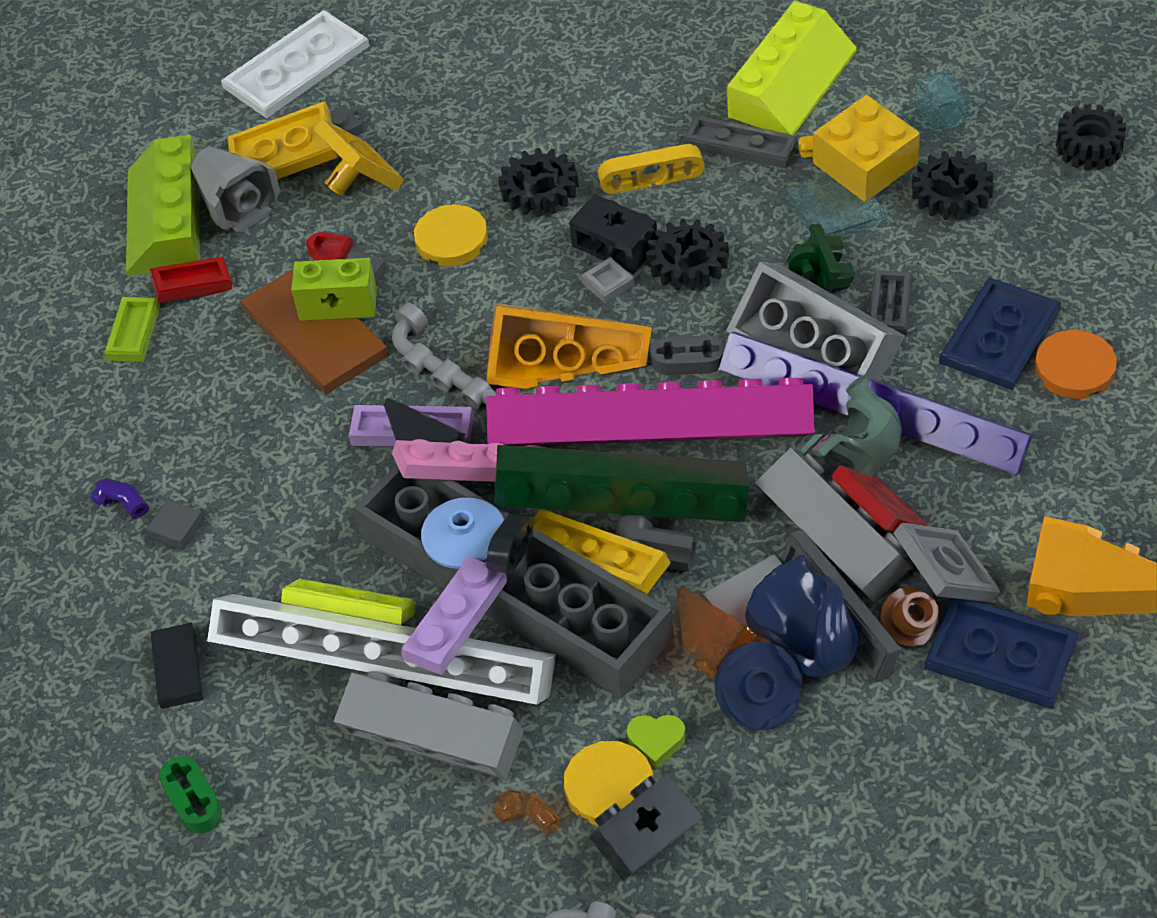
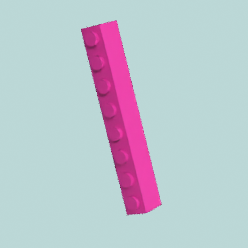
M797 377L779 379V385L763 386L762 379L738 380V387H722V381L710 380L699 381L698 388L681 389V382L657 383V390H641V384L627 383L618 384L617 391L601 392L600 385L576 386V393H560V387L544 386L536 387V394L520 395V388L496 389V396H486L488 445L490 443H500L509 446H527L531 444L543 446L798 437L815 433L813 384H803V378Z

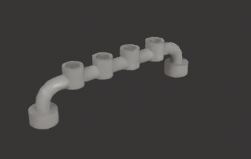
M406 302L395 313L398 323L393 329L392 341L394 347L404 355L401 362L407 370L419 375L426 368L433 373L430 379L436 387L444 392H448L453 386L463 390L459 394L461 400L475 410L483 403L486 404V396H496V391L492 390L490 385L482 378L475 377L473 379L463 373L451 360L446 359L443 361L434 356L422 343L414 344L408 340L407 335L409 332L418 335L428 324L427 317L417 306Z

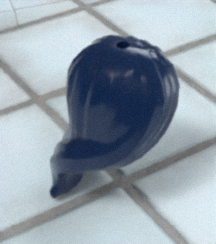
M799 555L797 558L789 560L786 564H781L773 569L770 574L765 576L756 585L746 606V623L754 634L785 649L795 659L800 673L815 678L830 677L844 669L854 658L859 642L855 623L848 613L838 584L828 576L809 569L805 562L806 556Z

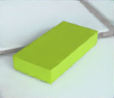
M122 297L104 352L107 361L144 362L161 306L157 298Z

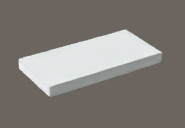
M323 10L221 80L223 88L265 118H268L367 49L369 41L368 38Z

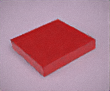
M840 465L833 473L832 480L884 530L893 533L901 523L929 526L879 478Z

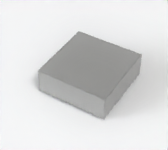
M609 257L581 275L582 283L605 304L635 285L634 277L612 257Z

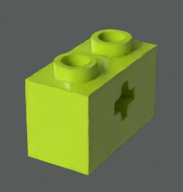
M370 258L294 262L291 291L299 321L375 317L377 286Z

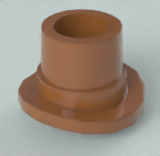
M910 587L898 589L887 596L881 605L879 622L899 646L908 648L922 646L933 639L938 630V606L933 597L925 592Z

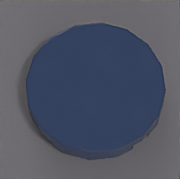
M748 642L730 650L720 662L715 676V697L721 711L735 725L748 730H772L786 723L798 708L802 675L795 659L782 647L767 642Z

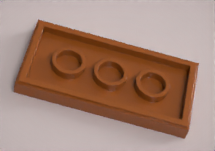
M293 268L243 298L240 302L243 310L327 395L389 356L388 349L358 318L299 321L291 291Z

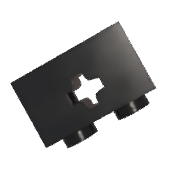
M594 194L569 221L572 247L603 261L612 257L626 271L634 274L647 259L648 240H655L654 232L657 230V221L645 214H640L621 206L613 200H608Z
M668 773L657 782L652 776H649L629 792L634 798L632 802L622 810L615 803L594 820L599 828L589 838L623 881L703 818ZM646 816L651 824L639 831L635 823Z

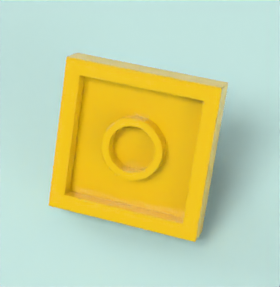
M323 118L313 129L342 158L330 177L324 182L336 194L344 196L346 190L359 173L393 190L398 189L404 182V179L364 140Z

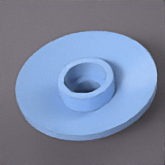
M457 498L447 501L436 507L424 521L421 531L424 550L433 561L447 568L460 569L468 556L486 563L491 538L504 519L496 507L481 499Z

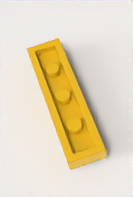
M540 509L533 517L534 529L646 595L671 563L663 551L550 511Z

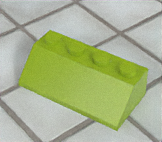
M191 135L155 139L128 169L127 276L150 273V268L200 260L199 188L191 170V165L196 157Z

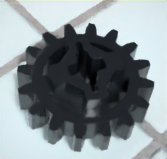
M536 148L533 155L522 151L521 159L509 158L510 166H502V176L498 177L503 202H509L512 211L521 207L522 215L525 216L531 210L536 211L537 217L541 216L543 210L546 209L552 214L556 213L555 206H569L568 198H575L577 196L576 188L579 187L575 163L568 162L566 154L556 157L554 149L549 150L547 154H542L541 149Z
M942 151L940 159L929 155L927 164L919 162L917 164V172L912 174V198L918 199L919 209L929 207V216L931 217L938 212L943 213V220L946 221L950 218V215H956L959 220H963L964 213L966 212L977 216L978 207L986 209L989 199L993 197V172L987 171V163L976 164L975 155H971L967 159L962 158L961 151H957L955 156H949L946 151Z
M681 219L680 226L677 227L667 223L666 232L656 230L654 232L655 240H648V251L646 252L647 265L651 267L653 278L661 277V285L663 286L674 282L675 290H680L683 284H687L689 289L694 291L696 283L701 282L702 285L708 287L710 286V277L720 279L722 277L721 269L728 268L729 245L728 242H724V233H715L713 224H709L705 228L701 227L699 219H696L693 225H687L685 219Z

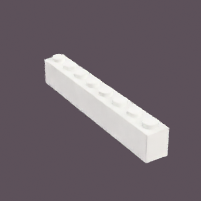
M235 594L213 599L207 640L209 642L359 671H373L386 676L536 705L550 697L556 654L467 638L443 674L439 675L403 660L401 649L416 628Z

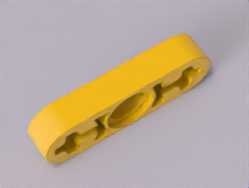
M683 144L606 160L598 168V177L601 188L605 193L616 194L651 187L653 183L661 185L697 178L704 171L705 164L700 149L697 146ZM648 166H660V168L654 173H642V171Z

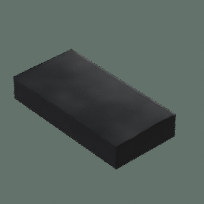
M192 622L150 631L157 700L160 708L164 709L203 700L196 633Z

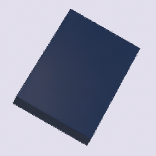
M988 277L940 354L939 363L1013 391L1061 309V302Z
M950 598L925 660L924 669L1053 709L1077 644L1079 632L978 601Z

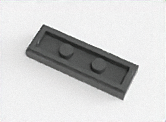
M695 115L683 138V144H693L705 152L787 168L797 146V136Z

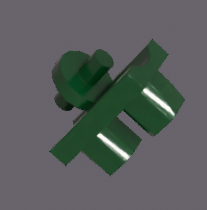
M811 224L809 227L810 238L804 244L795 245L793 247L794 251L787 258L789 270L800 276L803 275L804 278H809L810 282L829 293L832 292L833 288H849L855 276V271L851 263H837L844 253L841 237L826 236L822 224Z

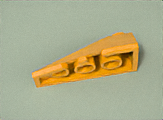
M495 303L486 382L492 385L527 389L537 387L538 382L560 378L561 382L574 380L573 376L596 371L599 374H606L643 367L647 364L652 327Z
M1044 516L1029 583L1026 606L1036 608L1041 613L1047 615H1056L1058 613L1067 616L1157 613V563L1140 556V548L1132 544L1126 543L1121 548L1102 540V532L1095 528Z

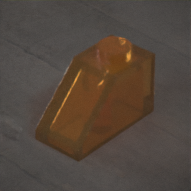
M682 585L678 589L677 601L683 648L696 658L692 666L708 678L715 679L720 662L730 650L744 643L762 641L746 625Z

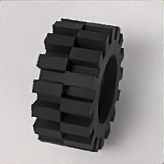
M1085 104L1084 110H1080L1079 106L1072 108V113L1066 111L1063 114V119L1060 118L1056 139L1058 156L1062 155V160L1065 163L1072 160V167L1077 169L1080 164L1085 165L1084 170L1091 171V165H1096L1097 170L1104 169V163L1109 167L1114 165L1115 159L1119 160L1121 158L1124 147L1126 124L1122 123L1123 118L1120 115L1114 117L1115 111L1112 109L1103 112L1104 106L1097 105L1096 110L1091 109V104ZM1087 134L1096 135L1102 139L1087 140L1080 136Z

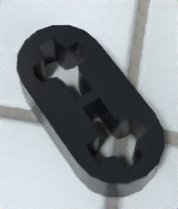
M513 512L507 515L493 534L489 543L486 558L488 570L511 574L528 551L534 531V519L532 516Z

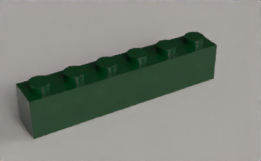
M497 445L494 506L734 522L745 521L749 492L745 461Z

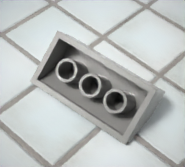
M759 262L726 330L729 333L737 332L862 376L865 375L873 380H877L890 367L905 335L784 266L766 262Z

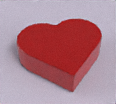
M318 232L307 239L306 246L309 256L314 261L346 259L353 246L351 237Z

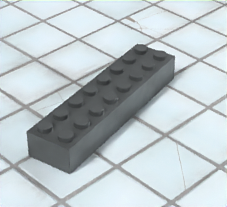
M396 464L353 507V511L362 539L445 589L459 569L444 567L427 555L421 539L424 521L436 507L447 501L457 498L486 500L452 480L403 478ZM494 506L501 513L503 519H505L509 513ZM536 529L533 531L528 551L511 574H506L507 583L485 613V615L545 652L556 654L558 660L620 698L625 696L674 639L672 610Z

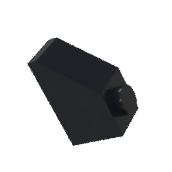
M387 398L384 403V408L396 440L413 441L415 439H423L429 442L451 443L453 441L463 442L466 436L465 433L394 399Z

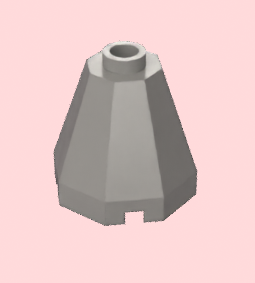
M209 146L197 153L191 165L193 177L213 222L224 230H229L228 227L236 232H243L259 222L271 212L272 208L268 206L271 198L273 197L277 200L280 194L275 170L262 161Z

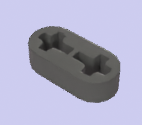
M708 335L661 338L651 347L652 367L662 375L713 373L719 369L725 346L719 338ZM704 352H712V357H704ZM673 353L672 359H664L665 354Z

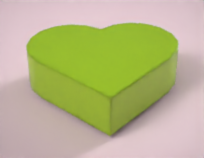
M641 715L633 718L627 726L629 745L634 746L655 769L662 765L685 743L684 723L680 718L673 715H664L657 719Z

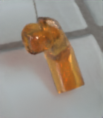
M510 789L499 795L500 801L494 806L496 816L504 822H512L516 819L517 814L528 816L546 836L560 828L563 822L559 815L538 794Z

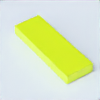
M300 578L282 588L281 603L399 625L414 616L416 601L409 598Z

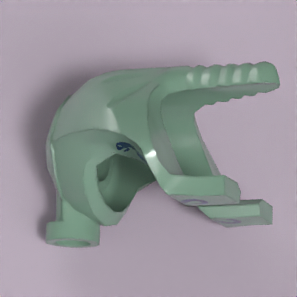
M863 375L854 380L846 389V393L852 398L846 402L849 415L846 430L840 434H807L793 450L799 456H805L811 450L817 457L825 456L831 451L850 460L853 463L854 470L873 476L896 453L900 444L902 426L894 407L886 400L876 396L869 387L870 381Z

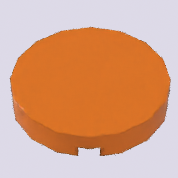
M1081 330L1061 331L1046 338L1037 349L1035 372L1037 377L1039 375L1043 380V386L1050 392L1064 398L1084 399L1089 398L1091 393L1099 391L1100 394L1108 389L1115 377L1117 357L1112 346L1100 336Z

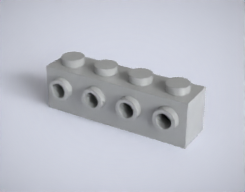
M790 448L755 483L801 530L803 529L807 536L874 603L877 602L911 569V566L901 556L906 551L891 533L888 532L882 537L874 529L878 523L860 506L854 510L847 503L851 497L836 482L832 480L828 484L820 477L825 470L808 453L801 458Z
M369 671L367 677L351 673L333 721L345 734L507 780L524 731L513 717L514 713L512 711L492 704L488 706L487 710L472 706L473 701L453 693H449L447 699L432 695L433 691L430 688L413 682H408L407 687L392 684L393 680L390 677L373 671Z

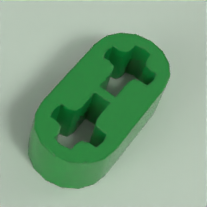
M178 756L167 761L160 770L159 779L183 825L193 833L211 831L221 820L222 811L216 795L197 763L186 756ZM181 772L187 777L190 787L185 790L182 789L174 777ZM196 799L206 809L207 814L202 817L194 813L191 802Z

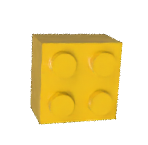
M866 94L813 132V164L862 201L867 202L918 164L920 132Z

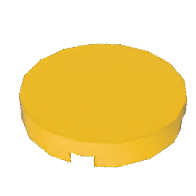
M452 204L437 207L428 211L417 222L414 229L416 250L423 259L430 262L429 259L437 261L440 266L449 267L467 263L475 259L480 254V249L484 244L486 246L488 242L486 221L478 211L469 206Z
M600 741L584 747L572 757L564 772L565 796L571 810L577 816L580 815L588 819L589 823L598 826L594 820L615 803L622 810L632 802L634 798L629 792L649 776L653 777V771L647 758L634 746L620 741Z

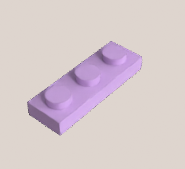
M354 406L349 431L351 446L394 447L396 439L384 406ZM409 406L465 433L466 436L463 442L470 444L473 423L472 407Z
M468 556L402 647L403 660L442 675L507 583L506 574L488 570L485 562Z

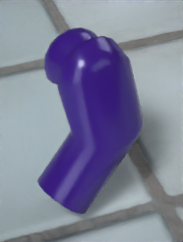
M105 478L95 483L96 488L91 492L92 500L98 505L102 504L106 507L111 504L112 499L121 502L133 519H138L149 511L147 503L135 487L128 483Z

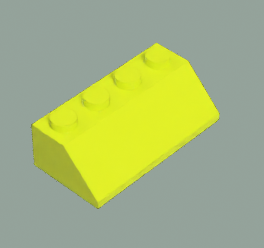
M794 0L727 85L728 117L761 129L795 135L856 53L857 47L826 10Z

